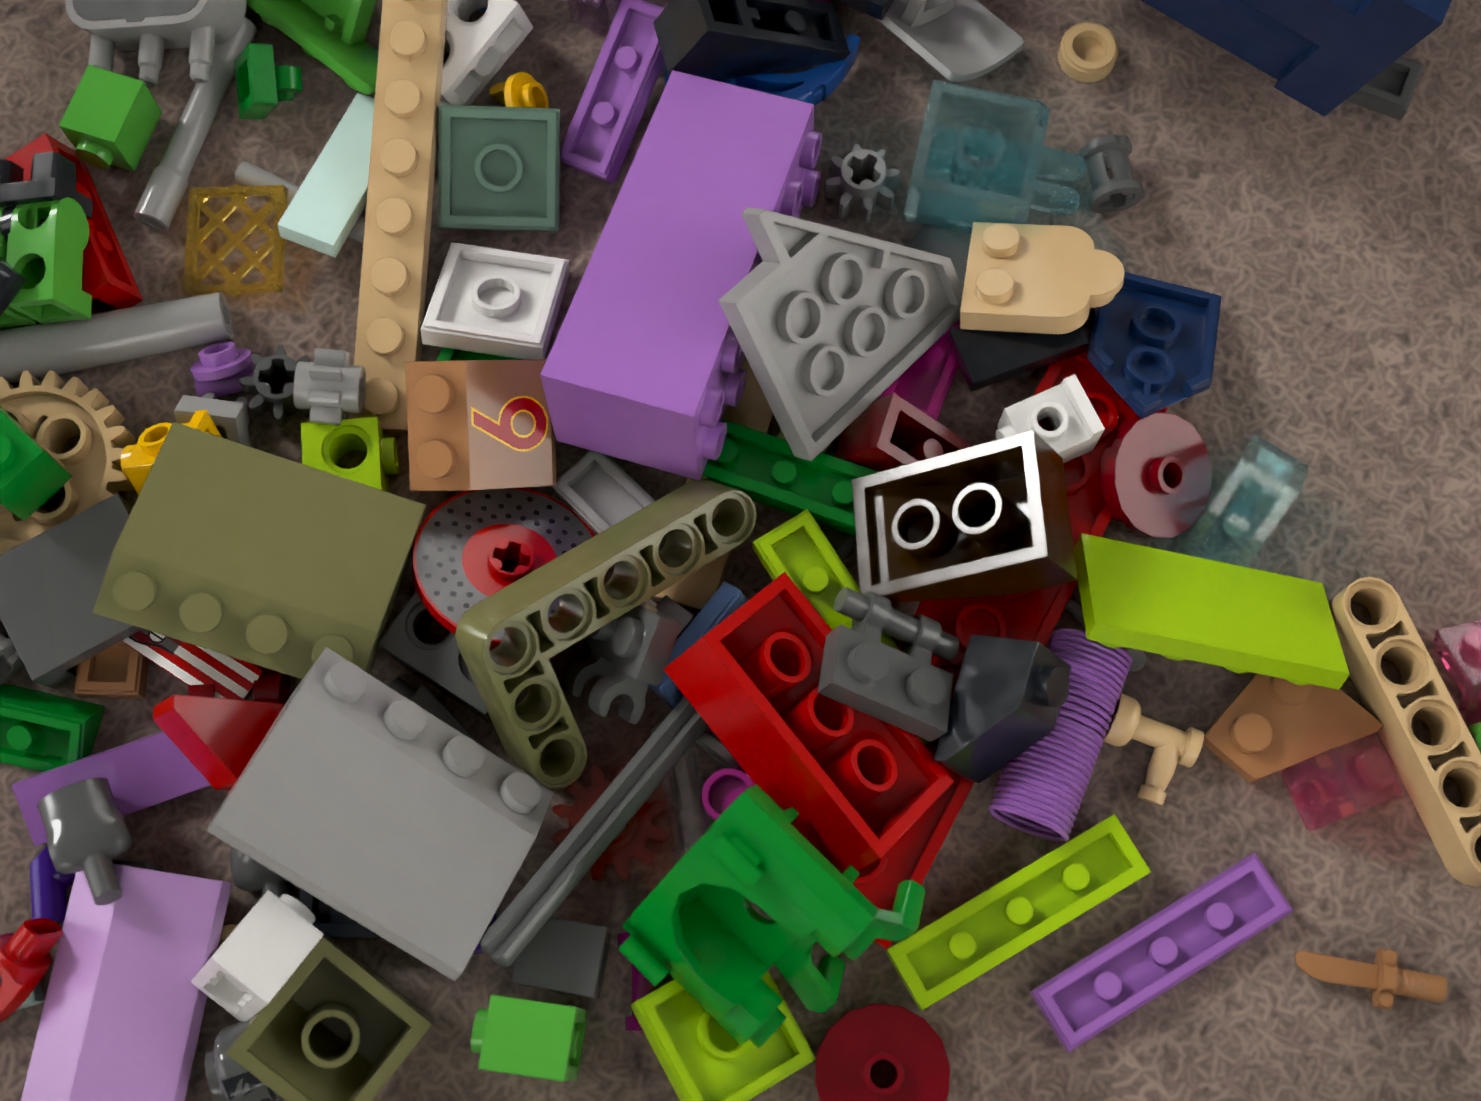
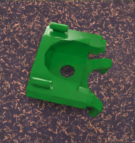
M755 784L753 787L750 785L706 831V834L695 842L622 925L631 936L618 948L655 987L669 973L740 1045L749 1039L757 1048L761 1047L787 1018L778 1009L783 999L761 979L769 968L775 964L808 1010L818 1013L826 1012L837 1002L846 967L845 962L837 956L843 952L851 961H854L876 938L895 942L908 939L918 929L925 898V888L913 880H905L898 885L892 911L876 908L852 884L860 873L850 865L841 874L790 824L799 813L793 807L783 810L758 784ZM749 900L762 908L774 920L767 919L758 914L751 906ZM816 941L829 953L820 958L818 968L812 963L811 953Z

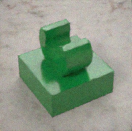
M248 43L234 61L239 119H264L278 102L294 100V93H301L303 91L301 67L289 65L275 66L273 45Z

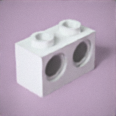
M448 0L444 53L449 52L450 54L443 64L442 100L451 105L470 106L534 28L518 2L515 0ZM487 8L485 14L480 19L468 22L470 16L476 10Z
M268 890L190 982L240 1022H247L269 1004L324 934L312 925L316 920L315 916L303 903L287 894H283L278 898Z

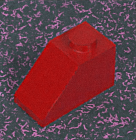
M174 694L154 706L153 720L215 790L231 791L285 704Z

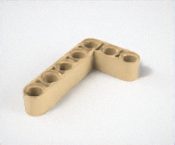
M1374 577L1359 578L1328 602L1350 673L1349 676L1366 710L1384 724L1378 731V734L1446 869L1453 878L1464 885L1481 886V863L1475 853V842L1478 838L1481 839V753L1398 593L1389 583L1382 579ZM1351 601L1359 602L1368 609L1372 619L1371 625L1363 624L1355 618L1350 607ZM1381 658L1388 659L1397 666L1401 674L1400 685L1389 681L1382 673L1380 666ZM1413 717L1419 718L1428 726L1431 733L1430 745L1422 743L1413 734L1411 727ZM1445 777L1453 780L1460 788L1462 801L1459 807L1451 803L1444 794L1443 780Z

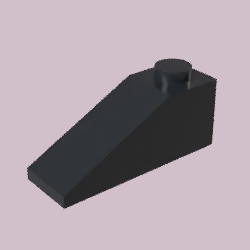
M672 0L653 22L668 74H671L672 70L721 81L844 61L850 55L834 4L821 1Z

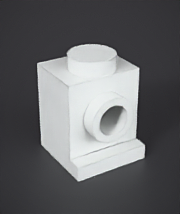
M1073 374L1064 378L1062 383L1004 408L997 425L998 430H996L995 434L996 440L1034 430L1063 458V463L1093 451L1105 428L1078 378ZM1048 418L1054 431L1042 429L1037 422Z

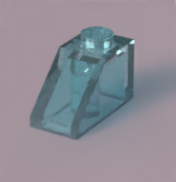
M1253 434L1205 507L1203 514L1198 518L1177 553L1247 567L1300 493L1309 466Z

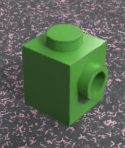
M88 65L59 127L76 148L75 154L84 162L100 169H109L113 165L135 172L163 112L144 81Z

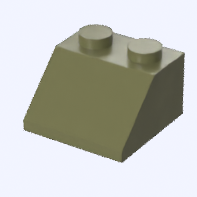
M322 931L323 937L269 1004L254 1015L227 1050L226 1054L285 1101H372L429 1030L432 1022L424 1011L327 933Z

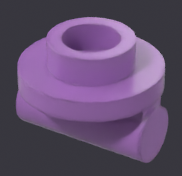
M230 341L205 347L198 353L200 359L190 367L198 397H202L210 392L215 393L216 398L243 392L239 383L240 378L246 376L253 377L255 370L251 351L247 348H236L235 343Z

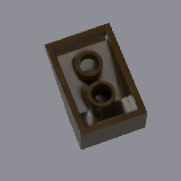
M1034 430L852 479L860 593L863 595L868 591H872L890 599L891 603L1020 594L1078 580L1063 458Z

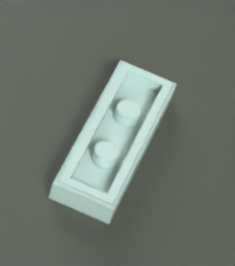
M361 93L356 94L278 222L277 226L281 238L336 258L367 203L374 98Z

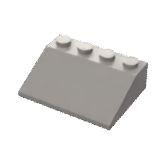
M326 647L287 700L206 831L455 981L464 971L534 843L554 792Z

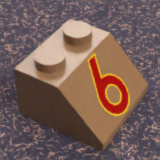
M547 359L405 362L410 491L487 490L557 485L556 438L540 377Z

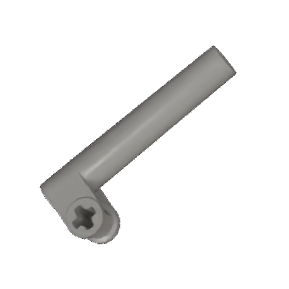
M220 291L91 314V319L39 323L0 330V377L2 376L10 384H16L20 382L22 372L27 370L36 379H41L45 377L49 370L60 375L232 340L234 333L230 309L224 294Z

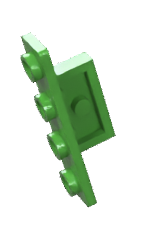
M247 0L246 4L256 11L264 22L277 27L299 44L307 55L320 60L341 76L350 88L363 94L375 93L378 51L364 40L376 0Z

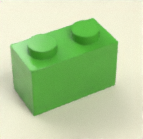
M491 995L489 1009H478L472 1029L471 1052L481 1053L478 1069L564 1082L578 1080L589 1010L574 1006Z

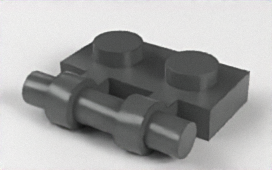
M848 587L842 588L835 599L834 610L852 618V627L850 629L840 624L826 635L818 693L931 742L947 733L953 674L931 665V658L934 655L945 661H950L958 651V637L942 631L940 622L923 614L911 617L892 608L890 599L875 592L868 591L863 595ZM883 632L901 640V651L881 643V633Z

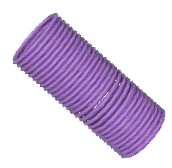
M1061 628L1052 632L1053 637L1050 638L1051 643L1048 644L1050 651L1072 666L1069 674L1068 696L1064 704L1060 706L1054 730L1004 765V768L1001 769L1002 774L999 775L1000 780L997 781L998 786L994 788L995 793L992 794L993 799L990 800L991 805L987 806L990 814L1005 824L1031 835L1058 842L1069 840L1068 834L1071 833L1070 828L1074 827L1073 822L1076 821L1075 816L1078 815L1077 809H1080L1079 803H1082V797L1085 796L1086 785L1089 784L1091 772H1094L1093 766H1096L1095 760H1098L1097 754H1100V748L1104 744L1105 730L1109 729L1110 716L1114 715L1117 700L1120 699L1119 694L1122 693L1126 676H1128V670H1130V664H1132V657L1124 648H1110L1099 642L1087 640L1085 631L1072 628Z

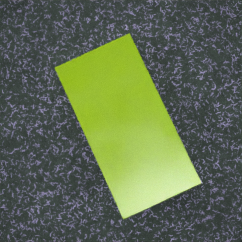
M1084 533L1080 534L1074 547V555L1087 640L1099 642L1110 648L1125 647L1161 654L1175 661L1186 659L1221 666L1235 673L1251 672L1286 679L1296 685L1312 684L1339 690L1350 673L1323 583Z

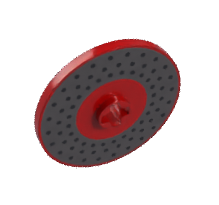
M526 488L468 490L441 503L421 525L412 553L411 566L414 585L421 601L431 615L441 625L456 634L460 618L470 607L595 535L573 510L543 493ZM505 560L517 562L514 573L501 570ZM560 596L552 601L548 609V618L558 609ZM501 629L494 635L490 642V648L495 649L500 645L504 638L505 629Z

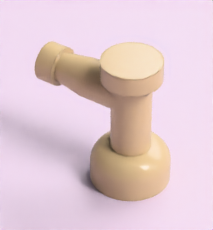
M1121 693L1119 694L1120 699L1117 700V706H1115L1114 715L1110 716L1111 722L1108 723L1109 729L1105 730L1106 737H1103V742L1120 747L1133 739L1154 747L1147 769L1145 785H1141L1137 797L1163 806L1167 795L1164 791L1174 775L1177 764L1188 768L1194 765L1202 749L1204 732L1193 727H1188L1186 731H1182L1141 715L1139 702L1135 698Z

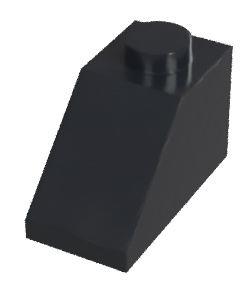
M971 634L950 703L947 733L940 736L933 760L969 782L981 783L1054 730L1060 706L1064 704L1068 696L1069 674L1072 666L1037 641Z

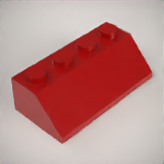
M784 572L695 642L663 670L751 780L758 784L783 810L793 807L799 813L790 824L841 874L850 865L858 871L880 859L954 781L943 767L933 760L934 756L917 735L818 693L826 635L832 629L786 572Z

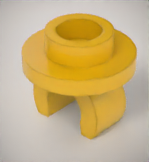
M526 72L512 74L507 78L506 82L497 83L490 88V95L501 104H505V107L549 108L548 97L544 87Z

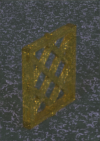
M234 184L231 187L189 188L183 281L184 293L209 294L221 291L223 294H230L233 297L240 294L283 293L285 239L280 237L277 224L287 209L288 189L284 185L241 186L240 184ZM249 196L271 197L257 213L245 202ZM230 197L232 199L217 214L205 203L208 198ZM240 207L249 216L250 220L234 233L223 221ZM201 209L210 221L199 231ZM275 209L273 231L263 220ZM258 226L269 239L253 253L242 240ZM218 227L229 240L213 254L202 242ZM237 247L248 260L232 274L221 261ZM273 249L271 271L261 260ZM199 250L208 261L197 270ZM255 266L267 278L262 284H242L240 282ZM214 268L227 279L222 285H202L200 283Z

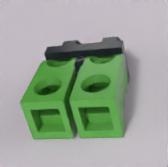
M57 152L37 153L32 158L31 180L23 181L24 169L10 160L0 159V257L27 279L0 316V328L35 325L36 321L45 324L91 319L92 295L82 290L83 250L88 244L89 239L87 219H92L93 201L76 191V164Z

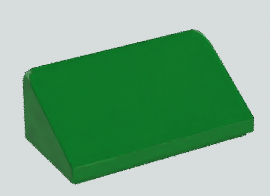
M6 683L0 686V763L45 772L90 756L104 715L105 706Z

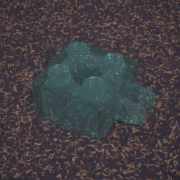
M933 79L909 183L903 220L971 234L973 222L1026 224L1030 209L1048 213L1055 212L1056 214L1063 215L1075 213L1078 210L1080 194L1077 193V190H1073L1072 187H1066V185L1060 186L1059 184L1037 180L1036 178L1039 176L1054 180L1061 179L1063 182H1077L1078 179L1082 180V177L1085 176L1087 161L1084 160V157H1080L1079 154L1067 153L1064 150L1043 146L1050 109L1041 101Z

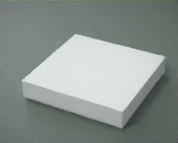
M451 242L420 329L422 344L523 360L545 359L568 282L569 260Z

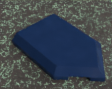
M1125 272L1123 286L1113 300L1094 310L1086 358L1140 418L1209 389L1212 383L1222 296Z

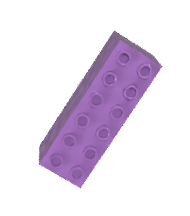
M672 70L540 374L556 441L699 481L707 460H717L719 458L727 432V424L722 422L728 405L734 407L739 405L746 384L747 371L742 369L746 357L718 300L763 261L741 212L750 207L766 209L799 218L804 206L813 207L821 182V172L813 169L817 163L822 144V133L814 131V104Z

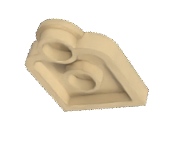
M973 222L960 307V329L1040 334H1066L1073 332L1086 322L1090 308H1097L1108 304L1120 291L1124 283L1125 271L1123 264L1113 254L1103 250H1096L1092 238L1085 231L1076 227Z

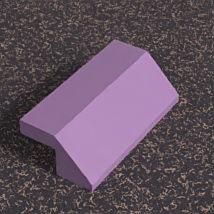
M113 864L123 895L113 903L96 905L84 871L75 874L62 928L64 934L59 940L21 1101H185L207 1001V995L190 981L218 949L232 883Z

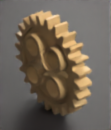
M27 370L22 372L18 388H14L2 376L0 377V405L73 476L25 521H19L21 518L0 504V555L117 494L118 491L135 489L132 483L124 476L120 462L124 447L135 441L134 435L125 426H120L125 417L114 405L108 406L109 400L97 388L89 391V388L78 377L73 376L65 384V381L58 374L49 370L40 384ZM80 435L78 444L71 451L62 453L64 444L70 438ZM65 493L63 504L57 510L47 513L50 501L55 496Z

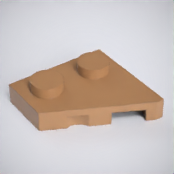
M1255 673L1204 733L1203 745L1250 784L1296 764L1366 738L1378 732L1384 724L1341 689H1332L1312 684L1296 685L1286 679Z

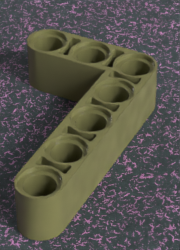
M708 479L690 481L478 602L463 613L456 628L457 646L508 757L516 766L550 789H561L569 786L581 776L586 767L588 756L586 744L549 658L742 544L751 535L756 523V508L750 496L740 490ZM719 505L718 512L714 520H712L713 511ZM667 534L666 544L664 548L659 552L658 550L662 538ZM614 564V573L610 581L604 585L605 574ZM560 596L558 609L548 618V609L552 601ZM501 629H505L504 638L500 645L494 650L489 651L490 642L494 635ZM529 686L525 699L515 706L519 693ZM550 742H552V746L548 753L544 757L540 758V755L544 747L547 746Z

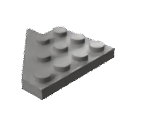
M747 207L741 212V215L763 261L718 301L794 457L812 461L960 319L963 289L949 257L766 209Z

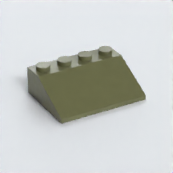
M173 422L114 547L93 613L300 679L305 677L326 647L357 665L366 673L371 674L380 647L378 643L383 638L427 505Z

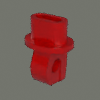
M49 918L26 920L15 933L0 935V976L2 980L0 986V1022L6 1020L30 996L37 984L45 977L53 960L50 950L64 934L61 926Z

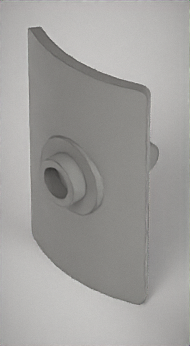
M894 0L883 20H879L952 82H964L983 76L1001 66L1024 48L1023 38L977 0Z

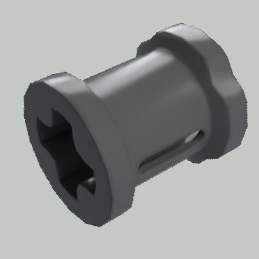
M1109 134L1100 136L1089 141L1078 151L1080 165L1088 170L1093 190L1089 197L1091 209L1096 213L1125 210L1137 204L1144 196L1142 184L1134 180L1128 157L1132 153V144L1126 135ZM1110 169L1113 170L1114 174L1112 179L1108 177V170Z

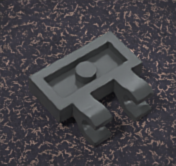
M647 602L641 603L585 637L583 644L589 647L590 651L587 655L576 659L568 666L563 677V688L572 695L580 697L585 682L590 677L597 675V682L589 694L588 707L598 715L606 717L613 699L623 695V702L619 708L618 715L628 723L636 724L642 717L645 709V695L649 684L660 685L665 672L663 669L668 664L682 623Z

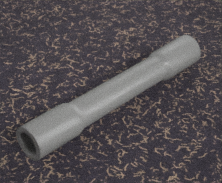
M244 17L242 25L233 37L225 43L214 46L213 66L210 68L209 80L206 83H196L160 164L153 170L133 214L135 219L143 225L165 232L168 231L188 187L190 172L231 80L235 76L234 61L248 43H252L257 32L256 26L249 19Z

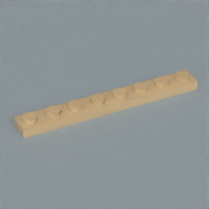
M448 0L382 1L354 366H364L366 391L362 413H350L349 419L377 416L384 433L408 434L405 362L421 361L422 337L420 329L425 313Z

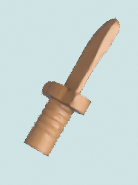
M1378 948L1374 964L1303 950L1296 952L1294 955L1298 967L1314 979L1327 983L1372 989L1371 1002L1372 1006L1376 1008L1390 1010L1393 1006L1395 994L1436 1003H1443L1447 995L1448 985L1445 976L1398 968L1397 952L1395 950Z

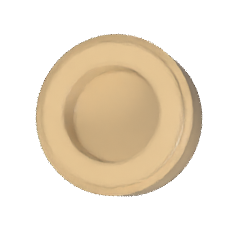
M1093 22L1076 24L1069 28L1062 37L1058 50L1059 65L1064 73L1074 80L1080 82L1099 81L1105 78L1114 67L1119 51L1117 39L1103 25Z

